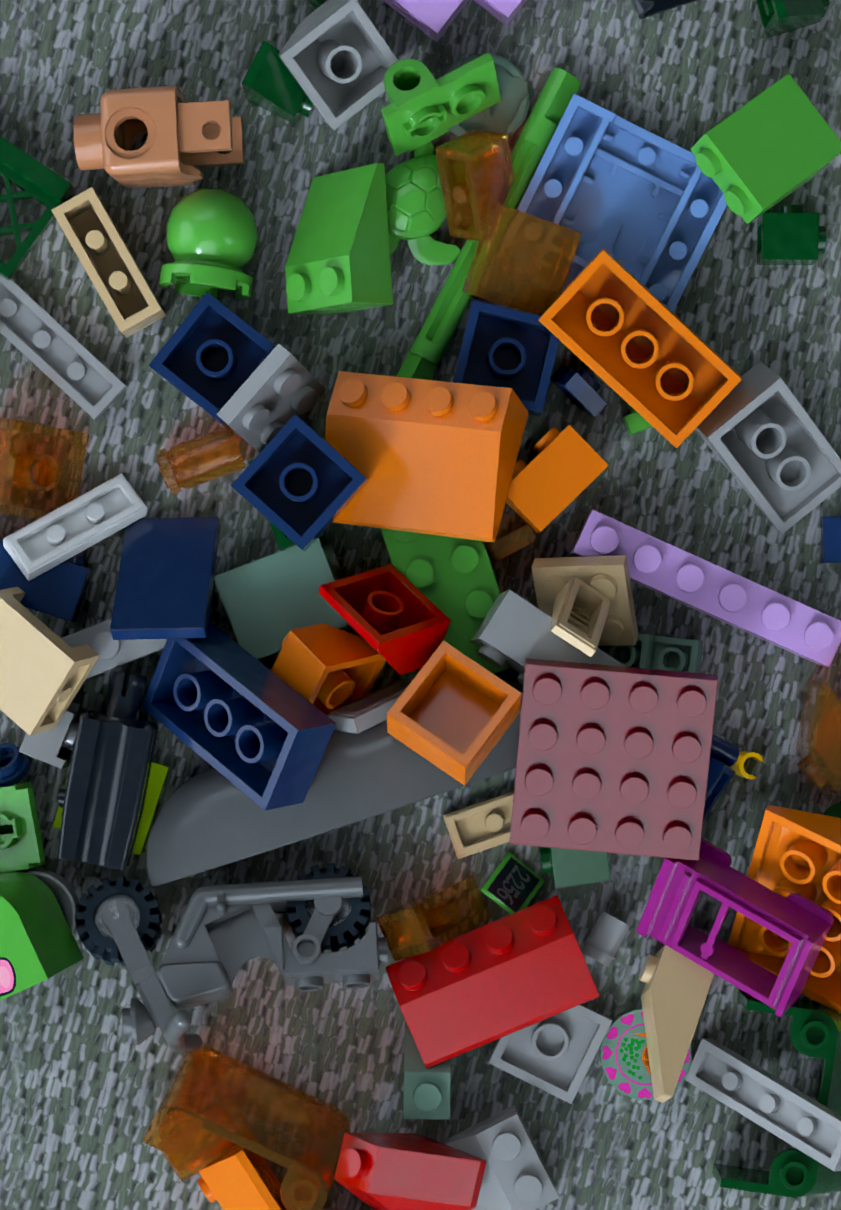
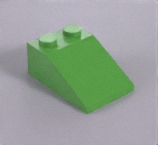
M374 163L313 177L285 265L288 314L335 315L393 304L384 163Z

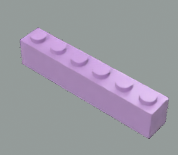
M593 509L588 512L570 554L577 557L627 555L631 581L820 666L830 667L841 643L840 620Z

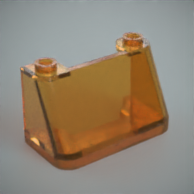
M204 1045L198 1051L187 1052L182 1058L142 1142L166 1153H183L193 1145L201 1128H204L288 1168L280 1188L281 1201L286 1209L322 1210L334 1181L344 1133H350L351 1127L347 1115L338 1107L215 1048Z

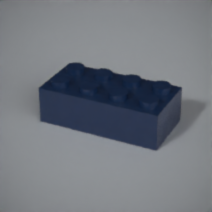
M208 623L206 638L167 639L141 706L265 811L304 802L336 726V722L212 623Z

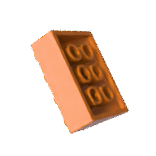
M338 371L326 416L325 441L364 475L368 482L332 522L495 542L529 413L512 388Z
M769 805L765 810L747 876L784 898H787L791 893H799L832 913L834 922L829 929L801 994L841 1014V818ZM737 911L728 944L746 954L754 963L778 976L792 943Z

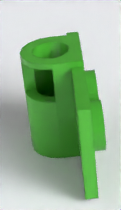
M488 52L435 80L429 69L418 60L403 59L397 61L384 74L383 83L389 105L382 108L381 112L394 155L398 156L406 151L411 152L449 132V128L501 101L494 60Z
M31 781L0 787V873L30 869L46 864Z

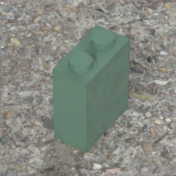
M318 537L306 551L295 545L214 576L238 644L257 660L280 652L282 649L281 643L290 630L322 623L338 629L349 625L318 593L320 585L336 581L332 572L341 569L331 543L322 546Z

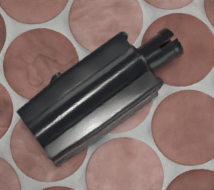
M111 670L104 713L88 711L80 715L66 789L59 788L57 794L59 806L63 808L57 858L92 863L125 870L126 866L130 864L143 814L159 726L155 722L147 724L146 721L138 720L143 691L147 684L146 676L130 674L125 696L124 691L128 673Z

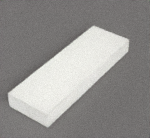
M121 473L3 538V546L26 579L30 581L147 515V507Z

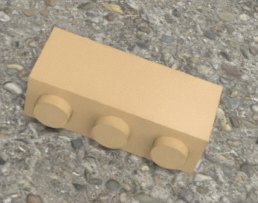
M93 187L51 210L118 329L126 338L167 316Z

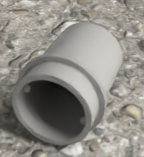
M602 911L587 940H583L584 945L581 952L609 967L612 960L616 959L614 956L630 926Z

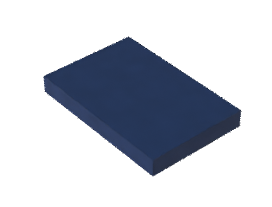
M218 517L139 519L125 528L110 626L113 640L207 637L220 535Z

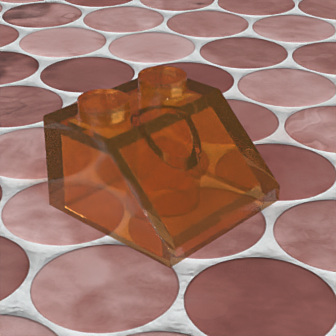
M0 418V514L39 519L79 497L88 434L15 419Z
M812 680L805 685L796 743V751L802 760L796 764L812 786L816 784L819 789L825 787L838 792L841 789V701L827 682Z

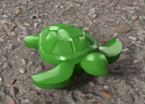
M430 141L413 150L414 158L398 164L385 175L389 248L391 256L397 249L400 239L407 240L411 253L417 261L425 265L441 266L456 260L460 254V249L456 245L436 241L430 234L438 230L447 218L452 200V184L466 180L470 174V166L457 161L447 165L443 156L433 154L434 146Z

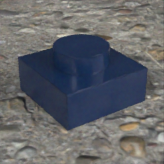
M561 366L550 378L578 409L593 417H596L607 405L604 399L597 393L601 388L600 384L582 368L576 372Z

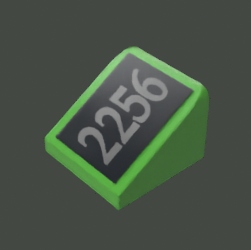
M508 852L482 884L480 890L511 915L525 909L545 881Z

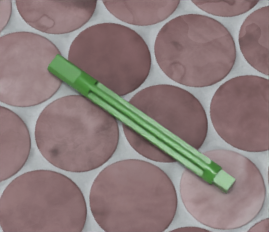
M557 67L552 69L499 178L396 377L431 380L446 351L445 348L536 172L573 94L577 93L582 83L568 71Z

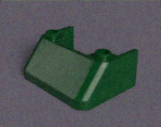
M739 990L737 999L746 1010L775 1014V1009L748 993ZM798 999L784 1014L791 1016L790 1040L801 1054L822 1059L816 1101L841 1115V1014L816 1001ZM786 1149L779 1152L772 1159L769 1171L713 1163L712 1173L722 1188L792 1198L841 1191V1171H832L798 1149Z

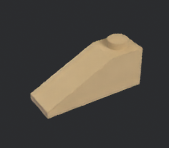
M667 945L663 946L655 956L650 954L647 956L639 976V980L645 982L641 994L653 1096L654 1100L661 1103L673 1097L714 977V973Z

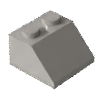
M327 0L301 21L278 54L333 131L385 91L383 83L384 74L392 64L398 61L357 0Z
M515 1105L441 1142L487 1161L477 1205L472 1210H536L559 1198L557 1187Z

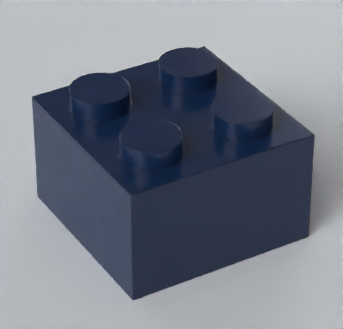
M206 292L149 366L224 427H227L228 424L216 414L276 346Z
M473 300L453 382L512 388L528 410V415L540 417L560 340L538 321L541 317L539 315Z
M294 414L231 486L300 549L306 551L367 484L368 480Z

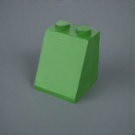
M788 73L705 133L690 150L695 155L699 169L706 176L712 178L724 193L728 207L735 214L740 215L746 224H749L810 181L840 155L841 141Z

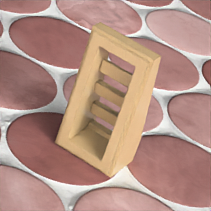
M572 576L556 596L552 611L551 632L589 657H592L598 647L612 602L611 599L579 578Z

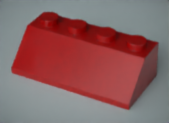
M558 895L385 967L399 1007L426 1068L435 1066L600 997Z

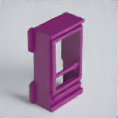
M701 838L699 861L665 858L636 932L645 938L650 935L775 1009V1015L782 1017L800 998L829 929L834 922L832 913L799 893H791L787 898H784L730 867L732 863L731 856ZM701 891L722 902L709 936L688 924ZM729 907L792 943L778 976L751 961L746 954L717 938Z

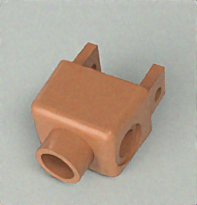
M177 85L109 90L101 96V113L76 114L74 119V147L79 169H105L111 177L125 188L194 186L197 180L204 179V174L196 168L245 165L243 118L241 116H231V102L229 100L190 102ZM148 134L144 145L137 150L131 151L134 141L138 137ZM217 151H230V152H229L228 154H220V153H218Z

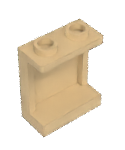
M19 587L0 590V710L28 735H34L57 727L100 655L88 644L70 647L20 603L25 592Z

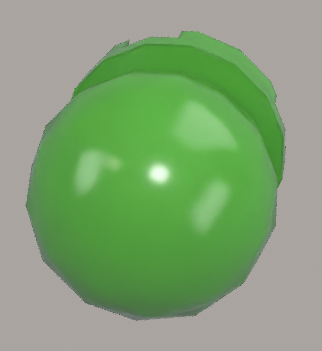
M200 188L183 196L172 209L166 226L168 249L175 261L161 265L159 287L168 288L169 285L176 283L175 293L203 297L208 292L217 299L218 290L236 291L235 299L237 300L250 299L253 277L243 273L241 269L252 259L258 241L256 220L253 213L240 197L221 188Z

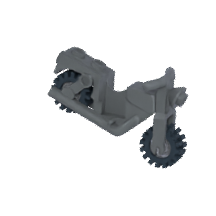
M326 863L327 868L319 869V865L312 866L311 872L307 875L302 872L297 877L298 880L200 887L193 893L159 966L158 976L146 951L149 950L152 953L156 948L155 941L157 938H161V923H163L159 905L147 886L144 888L140 881L132 878L130 882L126 881L125 876H116V881H110L108 877L101 879L102 885L97 888L92 884L87 889L88 896L86 898L81 896L78 902L80 910L79 912L75 911L76 930L86 950L98 961L100 959L104 960L106 965L114 966L116 962L121 963L122 967L126 966L143 1003L138 998H131V1007L122 1009L124 1037L132 1036L133 1045H140L156 1032V1028L160 1027L171 1050L195 1052L201 1048L203 1042L198 1034L185 1033L192 1022L191 1014L186 1010L230 997L233 992L232 983L237 972L250 959L262 957L273 961L279 968L287 986L295 985V989L298 991H317L324 988V983L342 982L344 988H365L371 985L372 980H380L379 966L389 965L387 937H378L376 922L370 923L372 910L370 894L367 886L363 885L362 876L358 874L354 876L348 867L342 866V869L335 868V863ZM275 914H288L289 923L296 936L292 950ZM359 938L360 942L355 944L354 941ZM347 947L346 950L340 951V948ZM325 950H331V951H332V953H324V952H325ZM171 1004L173 1005V1007H174L175 1009H177V1010H179V1011H177L176 1013H174V1011H173V1009H172V1007H171Z

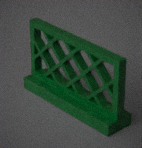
M0 136V176L4 178L7 194L0 195V203H9L12 226L0 227V236L14 234L17 250L6 265L0 262V275L9 281L55 218L51 210L68 201L74 195L71 183ZM10 183L22 191L12 193ZM34 198L47 207L38 221L24 224L17 223L14 201ZM30 231L21 243L19 233Z

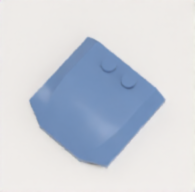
M573 94L501 242L533 284L558 296L604 247L613 257L628 263L622 265L674 312L727 204L724 193L718 185L699 169L695 155L692 152L617 116L615 113L583 97ZM574 239H576V240H578V241H580V242H583V243H585V244L578 243V242L575 241Z

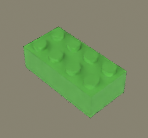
M381 528L392 565L451 620L444 641L491 673L509 669L510 667L506 664L499 668L484 660L478 655L480 647L470 641L500 594L484 542Z

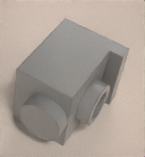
M72 700L56 728L34 735L26 733L19 752L60 769L66 768L71 758L62 754L65 748L71 751L74 748L78 728L76 719L79 715L78 709L81 704Z

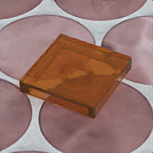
M493 201L462 291L518 311L542 316L561 294L582 233Z

